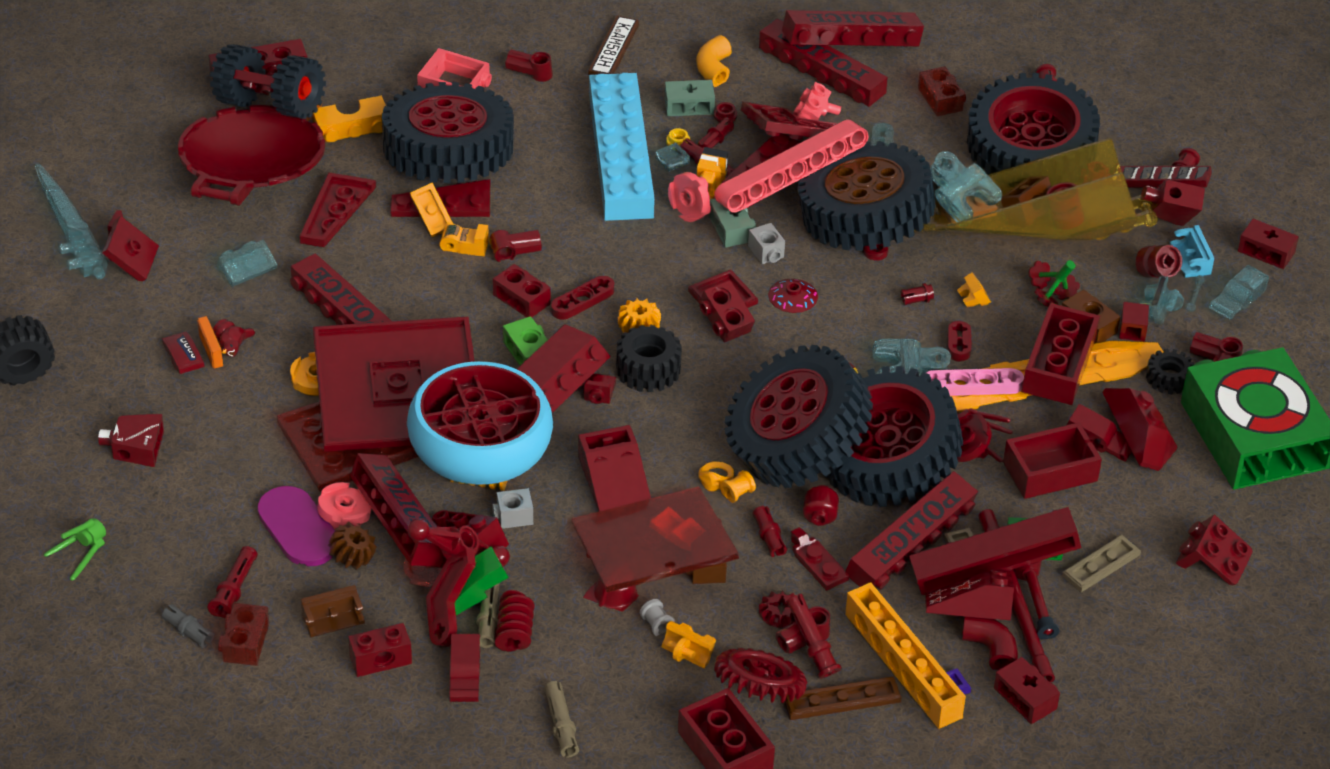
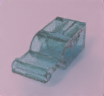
M1247 265L1227 283L1223 292L1211 301L1209 308L1230 320L1233 319L1240 310L1244 311L1266 291L1269 276Z

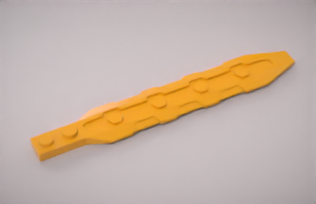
M1106 341L1093 345L1079 386L1132 377L1147 369L1148 360L1152 354H1156V351L1159 350L1163 353V350L1157 342ZM1029 359L1012 363L992 364L990 367L982 369L1013 368L1025 375ZM962 380L954 381L958 385L967 384L965 381ZM980 380V382L983 384L992 383L990 380ZM1021 390L1016 394L957 395L952 397L957 413L965 409H978L979 406L1027 399V396L1032 395Z

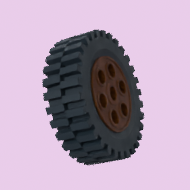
M877 141L876 146H871V142H867L862 148L800 179L798 182L803 223L806 226L807 232L811 233L815 240L819 238L820 243L824 245L830 241V247L837 248L840 244H842L843 250H849L851 246H855L856 251H863V246H869L870 250L877 249L876 245L883 244L884 248L891 246L890 241L894 240L898 244L903 242V236L913 237L915 235L914 230L920 232L924 229L923 224H928L930 216L933 217L936 204L929 162L925 161V157L922 154L918 156V151L914 149L909 151L908 146L902 145L898 149L897 143H890L888 146H885L884 142Z

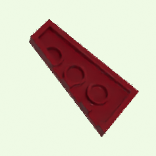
M328 173L300 234V243L325 247L375 190L376 180Z
M490 179L435 188L449 217H490ZM411 192L392 195L391 217H421L410 196Z

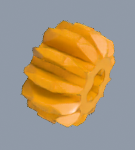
M636 298L634 302L627 300L625 305L620 306L618 325L623 333H629V329H637L641 325L645 327H650V325H655L657 328L660 327L661 313L660 309H657L656 303H649L648 299L639 301Z

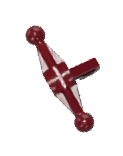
M414 519L408 525L407 532L409 537L415 541L429 540L440 547L442 554L447 559L426 596L431 642L441 647H449L451 645V634H457L455 602L476 566L475 556L488 549L489 546L480 541L476 532L469 526L464 525L460 528L429 527L428 523L423 519ZM495 546L493 550L504 567L510 559L509 551L503 546Z

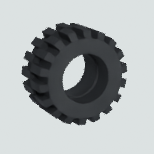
M17 315L12 319L11 317L5 318V321L0 322V382L3 384L9 382L13 386L17 383L24 384L37 380V377L44 376L46 374L45 370L51 368V362L55 359V351L44 325L38 319L33 320L31 316L23 318L22 315Z
M641 325L637 329H629V333L624 332L621 335V339H618L616 348L617 376H620V381L622 383L627 382V387L631 389L636 386L637 391L640 392L643 391V388L648 389V392H654V388H658L659 391L664 390V385L671 387L673 380L677 381L681 373L682 346L679 338L674 337L673 332L666 331V328H657L655 325H650V327Z

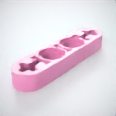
M1013 368L932 370L926 372L930 374L932 381L935 378L941 382L942 388L945 386L949 390L950 396L1016 394L1022 390L1024 381L1023 373ZM986 379L990 380L992 383L983 384L980 382V380ZM962 380L965 381L967 384L958 385L954 381Z

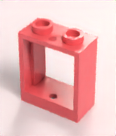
M440 48L437 49L417 75L418 85L422 88H426L427 83L439 86V82H446V85L452 86L451 82L439 79L445 71L473 79L470 83L473 89L477 86L488 87L492 79L489 63Z

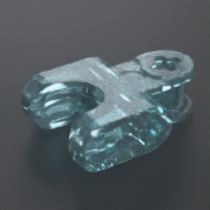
M942 151L935 157L934 163L930 167L932 180L939 186L935 190V197L960 226L965 227L973 220L974 212L967 203L966 197H978L989 206L1001 201L1002 192L1000 188L979 165L972 163L966 168L956 155L948 151Z
M880 339L872 347L873 357L876 361L894 364L889 366L890 372H895L896 366L904 367L906 374L909 373L910 368L918 369L920 377L923 372L937 370V368L939 370H949L947 366L951 361V354L942 347L922 348L920 342L915 339ZM882 367L878 369L876 374L882 373Z

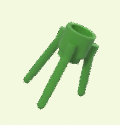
M90 518L84 524L61 534L62 539L69 538L45 552L44 556L47 557L76 540H79L84 546L90 544L92 546L70 577V580H75L96 551L105 544L102 539L106 536L105 527L99 520Z

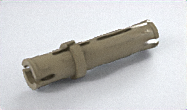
M499 584L485 591L488 598L481 601L480 614L477 616L476 624L479 627L478 634H480V647L490 648L495 643V629L498 622Z
M551 681L545 685L544 691L554 723L553 735L559 742L561 755L563 757L566 755V758H570L579 752V746L575 738L576 727L570 719L561 682L557 684V681Z

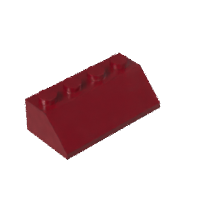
M564 324L528 357L517 370L525 373L538 384L544 392L553 413L611 356L595 336Z

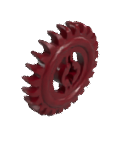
M737 648V650L729 649L724 651L716 658L714 666L716 677L719 678L721 676V683H724L729 678V689L734 683H738V694L742 688H745L749 698L753 694L760 696V701L769 694L771 696V703L774 702L776 694L780 695L781 703H784L787 695L789 696V701L792 702L794 698L798 700L805 693L807 680L804 673L797 666H794L792 662L785 661L781 656L776 657L773 653H765L763 650L755 651L752 648L747 650Z

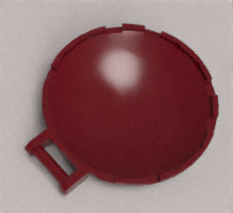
M250 105V109L236 111L235 107L216 111V116L211 118L201 117L184 130L178 142V155L181 163L189 172L198 177L191 188L192 197L201 198L204 196L230 201L232 205L240 206L253 188L280 184L305 174L317 165L325 152L326 145L322 129L316 122L311 123L306 119L282 115L276 111L277 107L268 105ZM212 184H217L222 186L233 187L234 190L230 192L210 188V186Z

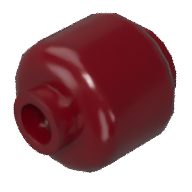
M825 485L809 489L804 498L803 515L805 519L818 526L834 522L838 515L839 506L837 493Z

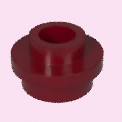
M729 102L719 103L714 110V118L718 122L723 118H729L727 123L733 122L737 119V110Z

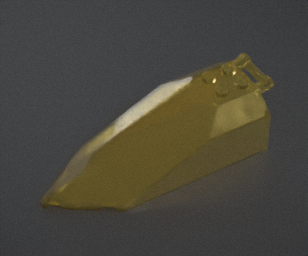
M1107 138L986 175L984 177L989 183L988 192L997 206L996 211L957 223H949L945 215L941 216L935 205L933 217L930 216V222L923 224L924 229L920 232L914 230V233L1016 236L1058 240H1102L1109 237L1110 234L1129 232L1134 227L1143 224L1147 227H1152L1156 225L1158 218L1156 213L1152 211L1151 202L1142 200L1141 195L1133 198L1130 197L1112 138ZM1029 176H1048L1051 187L1064 182L1077 185L1003 208L1000 197ZM1139 208L1142 212L1135 214L1134 209Z

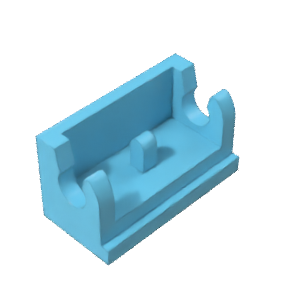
M1199 225L1175 231L1176 237L1185 236L1181 240L1170 241V245L1175 246L1181 252V270L1184 277L1211 275L1214 256Z

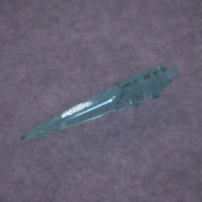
M34 163L48 202L67 239V243L58 245L59 253L71 252L72 256H75L74 259L66 260L68 270L79 268L80 271H83L84 277L95 275L97 279L104 278V271H106L108 263L87 223H85L74 204L51 175L40 164Z

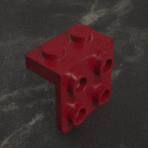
M1215 514L1203 522L1197 521L1188 531L1190 534L1188 540L1179 549L1181 554L1176 564L1186 569L1202 560L1229 585L1237 584L1252 555V548Z

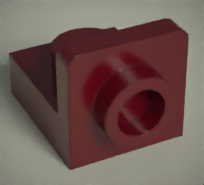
M593 373L589 380L585 381L584 400L595 404H610L616 384V377Z

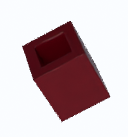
M1123 302L1119 339L1145 342L1149 305Z

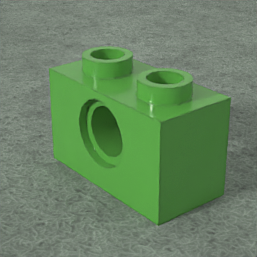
M531 316L503 325V343L519 366L547 341L541 325H537Z

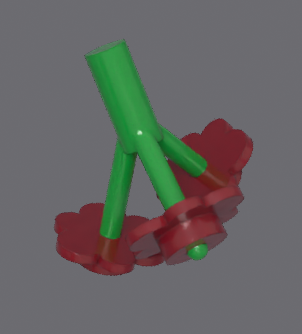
M1068 260L1059 272H1050V265L1047 262L1035 261L1034 266L1030 267L1028 274L1031 278V284L1038 287L1034 293L1038 295L1037 300L1042 305L1049 307L1050 303L1059 305L1058 301L1051 296L1052 294L1057 295L1059 300L1069 299L1077 294L1080 284L1075 282L1073 275H1069L1076 267L1073 261ZM1051 277H1055L1056 279L1047 292L1042 291L1041 289L1047 286V282L1051 280Z

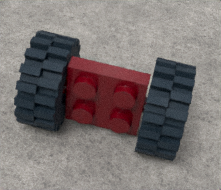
M229 44L221 49L222 53H217L215 56L217 61L212 63L214 71L210 72V77H213V81H210V86L214 87L212 93L216 95V99L221 101V103L246 107V105L250 106L252 101L258 99L256 94L269 96V93H271V98L275 99L272 104L274 107H277L276 111L278 113L301 119L312 117V113L318 111L317 105L321 106L322 104L321 96L325 95L323 86H326V81L323 80L325 72L321 71L323 67L321 64H318L319 61L290 55L281 60L282 65H277L276 69L278 72L274 73L273 76L265 75V69H262L265 65L264 60H260L262 55L255 48Z

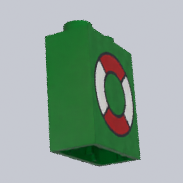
M1283 347L1263 352L1260 350H1250L1239 357L1215 362L1212 360H1202L1187 368L1181 404L1233 490L1330 469V419Z

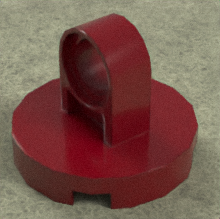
M970 412L958 414L963 438L961 457H957L958 462H967L980 457L982 459L986 458L989 452L987 447L992 437L991 426L979 413L978 415L971 414Z

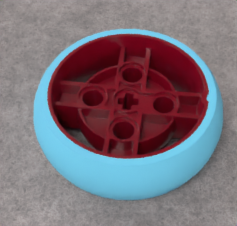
M466 362L438 371L420 386L409 407L407 428L415 452L430 469L453 481L483 485L513 479L534 466L542 457L550 442L553 418L550 404L544 392L525 373L499 363Z

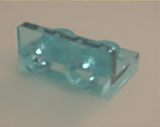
M263 239L259 242L250 241L237 251L228 250L222 253L216 268L218 271L222 270L228 282L233 287L276 269L278 264Z

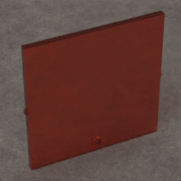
M699 486L572 518L574 529L587 552L586 556L590 558L607 593L739 559L738 551L723 528L721 519L716 516Z

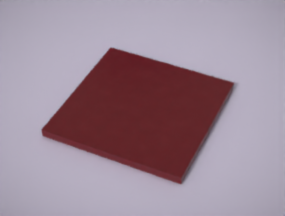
M469 317L313 327L324 452L412 446L408 434L407 417L410 404L417 390L428 378L442 369L460 363L475 362Z

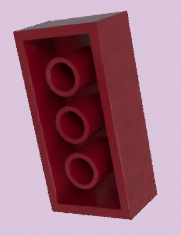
M1050 303L1025 369L1022 392L1073 405L1096 339L1100 316Z

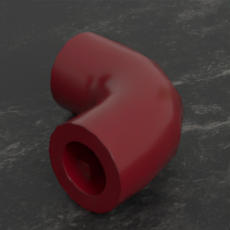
M964 616L962 641L977 642L987 646L990 650L989 666L993 670H1000L1018 659L1015 637L1005 625L996 619Z

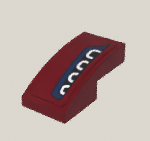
M187 332L162 338L163 346L171 356L172 364L179 374L205 367L195 343Z

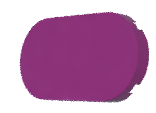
M281 486L269 490L260 498L258 503L259 518L291 562L298 565L300 563L306 564V566H318L332 559L333 556L329 555L330 547L328 544L335 530L329 522H326L319 515L317 505L308 493L297 487Z

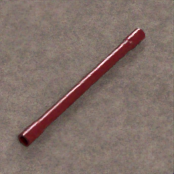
M986 509L979 513L978 517L984 533L999 528L993 510ZM1014 569L1009 570L1007 574H1012L1014 585L1012 606L1032 658V665L1037 668L1043 677L1046 676L1048 682H1053L1055 676L1052 667L1044 653Z

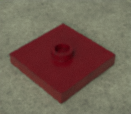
M119 216L114 221L102 254L136 280L145 281L159 245L122 216Z

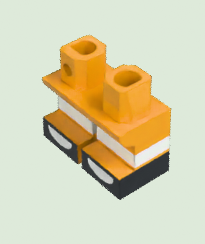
M704 147L697 166V176L706 179L708 182L709 198L715 199L717 187L727 177L728 151Z

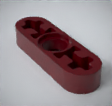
M598 276L555 298L551 303L552 315L560 320L569 319L611 297L614 294V280L608 276ZM580 296H586L589 299L586 301H580L577 298Z

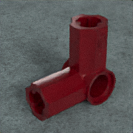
M1196 332L1190 346V353L1212 359L1214 362L1239 357L1243 351V344L1236 337H1226L1221 340Z

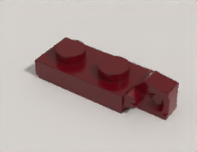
M800 527L790 532L791 542L795 544L792 549L795 557L826 591L849 580V574L845 572L844 568L818 540L816 541L814 537L809 538L807 533Z

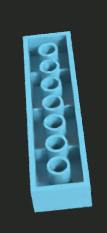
M637 73L589 75V98L605 221L654 218V191Z

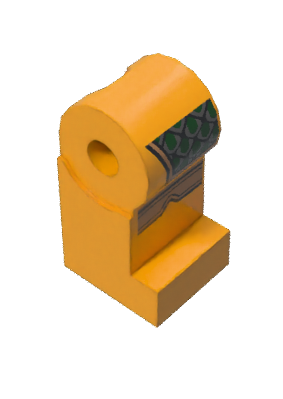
M455 224L448 225L444 228L440 240V248L443 251L485 257L489 244L488 225L478 224L477 229L462 228Z

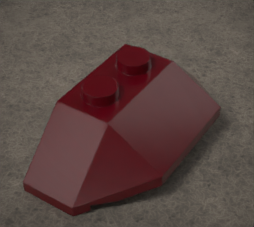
M1105 388L1102 393L1139 466L1159 471L1178 447L1163 420V416L1157 409L1153 397L1145 391L1140 392L1131 388Z

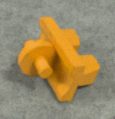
M670 621L667 623L666 635L661 648L672 652L673 659L678 662L686 659L705 669L710 662L716 639L708 634L701 636L693 632L692 627L685 623L679 625Z

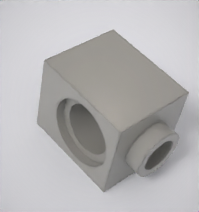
M768 223L749 230L748 247L761 264L774 263L784 258L785 240L772 223Z
M529 488L497 492V503L492 504L493 517H497L500 521L502 529L533 525V504Z

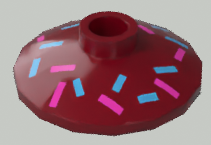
M794 278L776 282L770 287L768 293L769 301L774 307L789 313L807 311L818 300L817 290L810 283Z

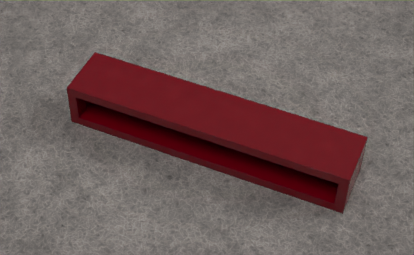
M1069 507L985 533L976 534L959 541L950 542L933 549L921 551L909 557L921 595H926V593L976 574L990 572L991 569L1009 571L1080 549L1081 544Z

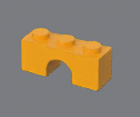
M382 95L358 100L359 111L353 114L339 112L336 105L319 107L316 113H312L313 123L316 122L322 129L325 142H335L349 137L357 138L370 133H381L382 113L384 106H386Z

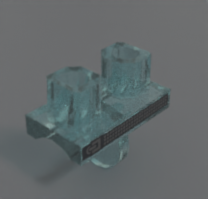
M1168 276L1160 277L1158 284L1146 285V301L1140 302V304L1149 305L1148 318H1154L1155 323L1161 325L1164 323L1167 311L1179 310L1184 303V298L1178 290H1169L1167 288Z

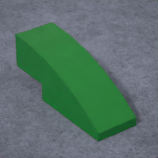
M492 547L475 556L476 566L455 602L456 615L488 598L485 593L486 590L509 578Z

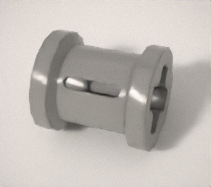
M652 599L646 602L639 612L642 619L647 620L652 626V633L655 636L665 633L667 623L675 621L672 616L666 614L663 609V603L659 599Z

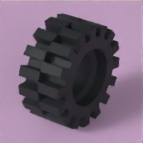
M1164 349L1163 353L1160 350L1156 351V354H1152L1148 360L1146 372L1148 384H1152L1153 389L1159 387V392L1164 393V390H1168V394H1173V391L1180 394L1184 388L1187 368L1194 365V362H1191L1192 358L1190 356L1185 358L1186 353L1184 352L1177 354L1175 349L1172 352ZM1171 369L1177 371L1178 373L1171 374L1163 370Z

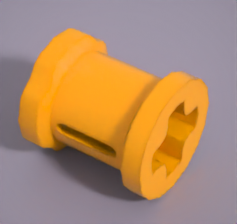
M742 470L735 478L729 481H722L720 483V490L731 503H734L741 495L747 492H754L756 484L752 475L748 471Z

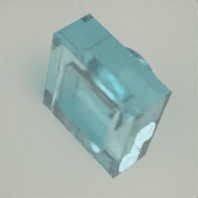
M677 143L656 151V159L668 171L689 164V155Z

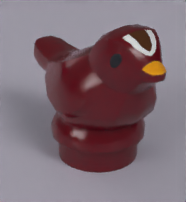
M227 319L218 321L213 327L222 353L230 357H235L242 342L255 334L252 328L243 329L235 326L232 321Z

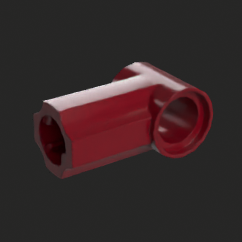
M511 49L507 54L505 61L506 69L532 75V78L539 82H546L552 78V63L549 53L536 52L531 55Z
M498 230L489 237V243L495 260L498 262L504 259L513 260L518 254L542 251L538 230L510 234L505 230Z
M815 606L809 610L825 641L830 635V613L823 607ZM796 622L776 632V640L785 653L791 654L807 645Z

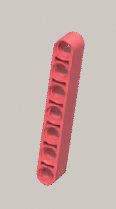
M844 120L722 183L715 191V199L729 211L739 212L862 148L868 141V132L852 120Z

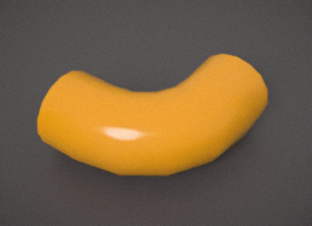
M718 35L705 43L700 48L696 57L698 72L705 80H712L714 87L726 82L730 74V70L720 62L730 56L732 52L729 41L722 35Z

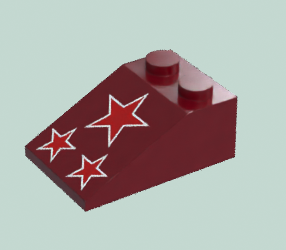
M991 569L990 572H982L926 593V613L1011 620L1014 592L1012 574H1007V571L1003 569Z

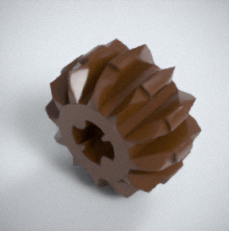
M350 522L344 526L339 525L329 539V555L336 557L335 563H344L345 569L351 565L357 570L361 565L366 566L375 554L377 546L374 544L376 537L369 535V529H361L360 524H357L355 527Z

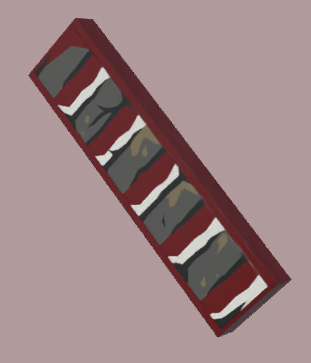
M1115 166L1110 182L1112 187H1144L1145 185L1158 187L1165 180H1171L1206 188L1212 170L1211 166Z

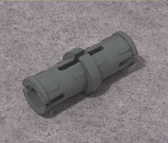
M174 604L168 605L172 612L168 608L164 609L162 619L177 628L181 636H188L201 648L207 645L204 643V640L208 643L213 641L214 634L200 625L194 616L185 614Z

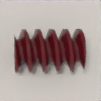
M508 590L500 597L495 645L502 651L523 650L531 644V628L533 626L535 604L532 599L520 591Z

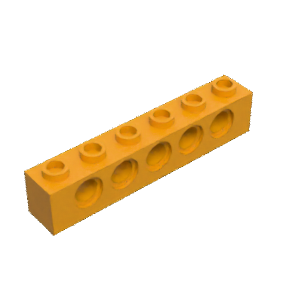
M870 582L847 592L845 615L936 727L940 729L962 719L966 696L875 586Z

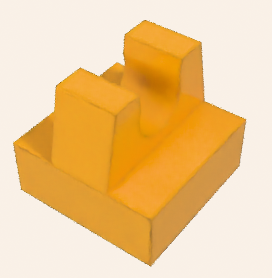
M973 272L965 276L966 283L957 289L961 297L967 296L963 299L964 304L967 307H972L978 304L984 306L991 303L984 287Z

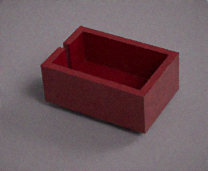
M1080 422L1007 439L1003 458L1004 465L1024 499L1097 482L1102 461L1092 442L1089 443V437Z

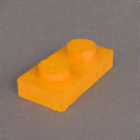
M433 183L410 193L431 237L442 234L446 226L453 224Z

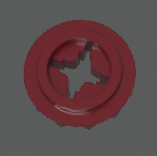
M783 590L780 594L771 591L768 597L763 596L761 604H759V614L762 620L768 625L777 628H785L795 623L794 616L786 603L789 598L795 596L794 593L786 595ZM780 602H782L784 605V611H782V614H780V610H778Z

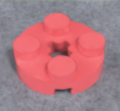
M691 172L676 175L674 181L668 187V197L673 210L677 208L683 214L679 215V217L687 222H694L708 215L711 212L706 179L698 177Z
M350 483L330 484L322 490L318 498V513L326 522L331 524L333 529L338 528L339 525L344 526L348 522L355 527L357 524L361 525L370 519L371 506L359 489L349 487Z

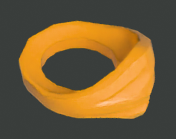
M713 461L706 463L699 469L698 477L706 490L716 491L720 489L722 481H729L734 478V469L724 462ZM712 468H721L728 475L725 477L708 471Z

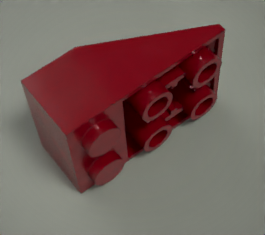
M630 425L578 435V458L599 514L652 503L638 444Z
M447 510L438 511L432 516V521L437 527L460 528L464 525L471 527L476 532L478 539L489 547L503 546L506 548L509 545L497 517ZM443 557V560H442V564H443V565L445 564V562H446V560H447L445 557Z

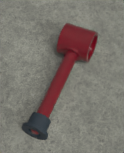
M1041 560L1015 568L1014 572L1017 578L1028 583L1039 619L1037 621V634L1039 638L1051 639L1059 634V627L1054 624L1053 618L1049 617L1037 578L1040 573Z

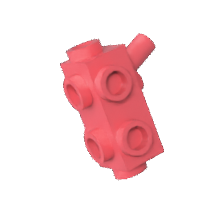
M815 82L810 89L806 88L799 99L800 102L793 113L800 118L818 121L820 116H825L827 112L839 115L841 106L828 103L831 91L822 84Z

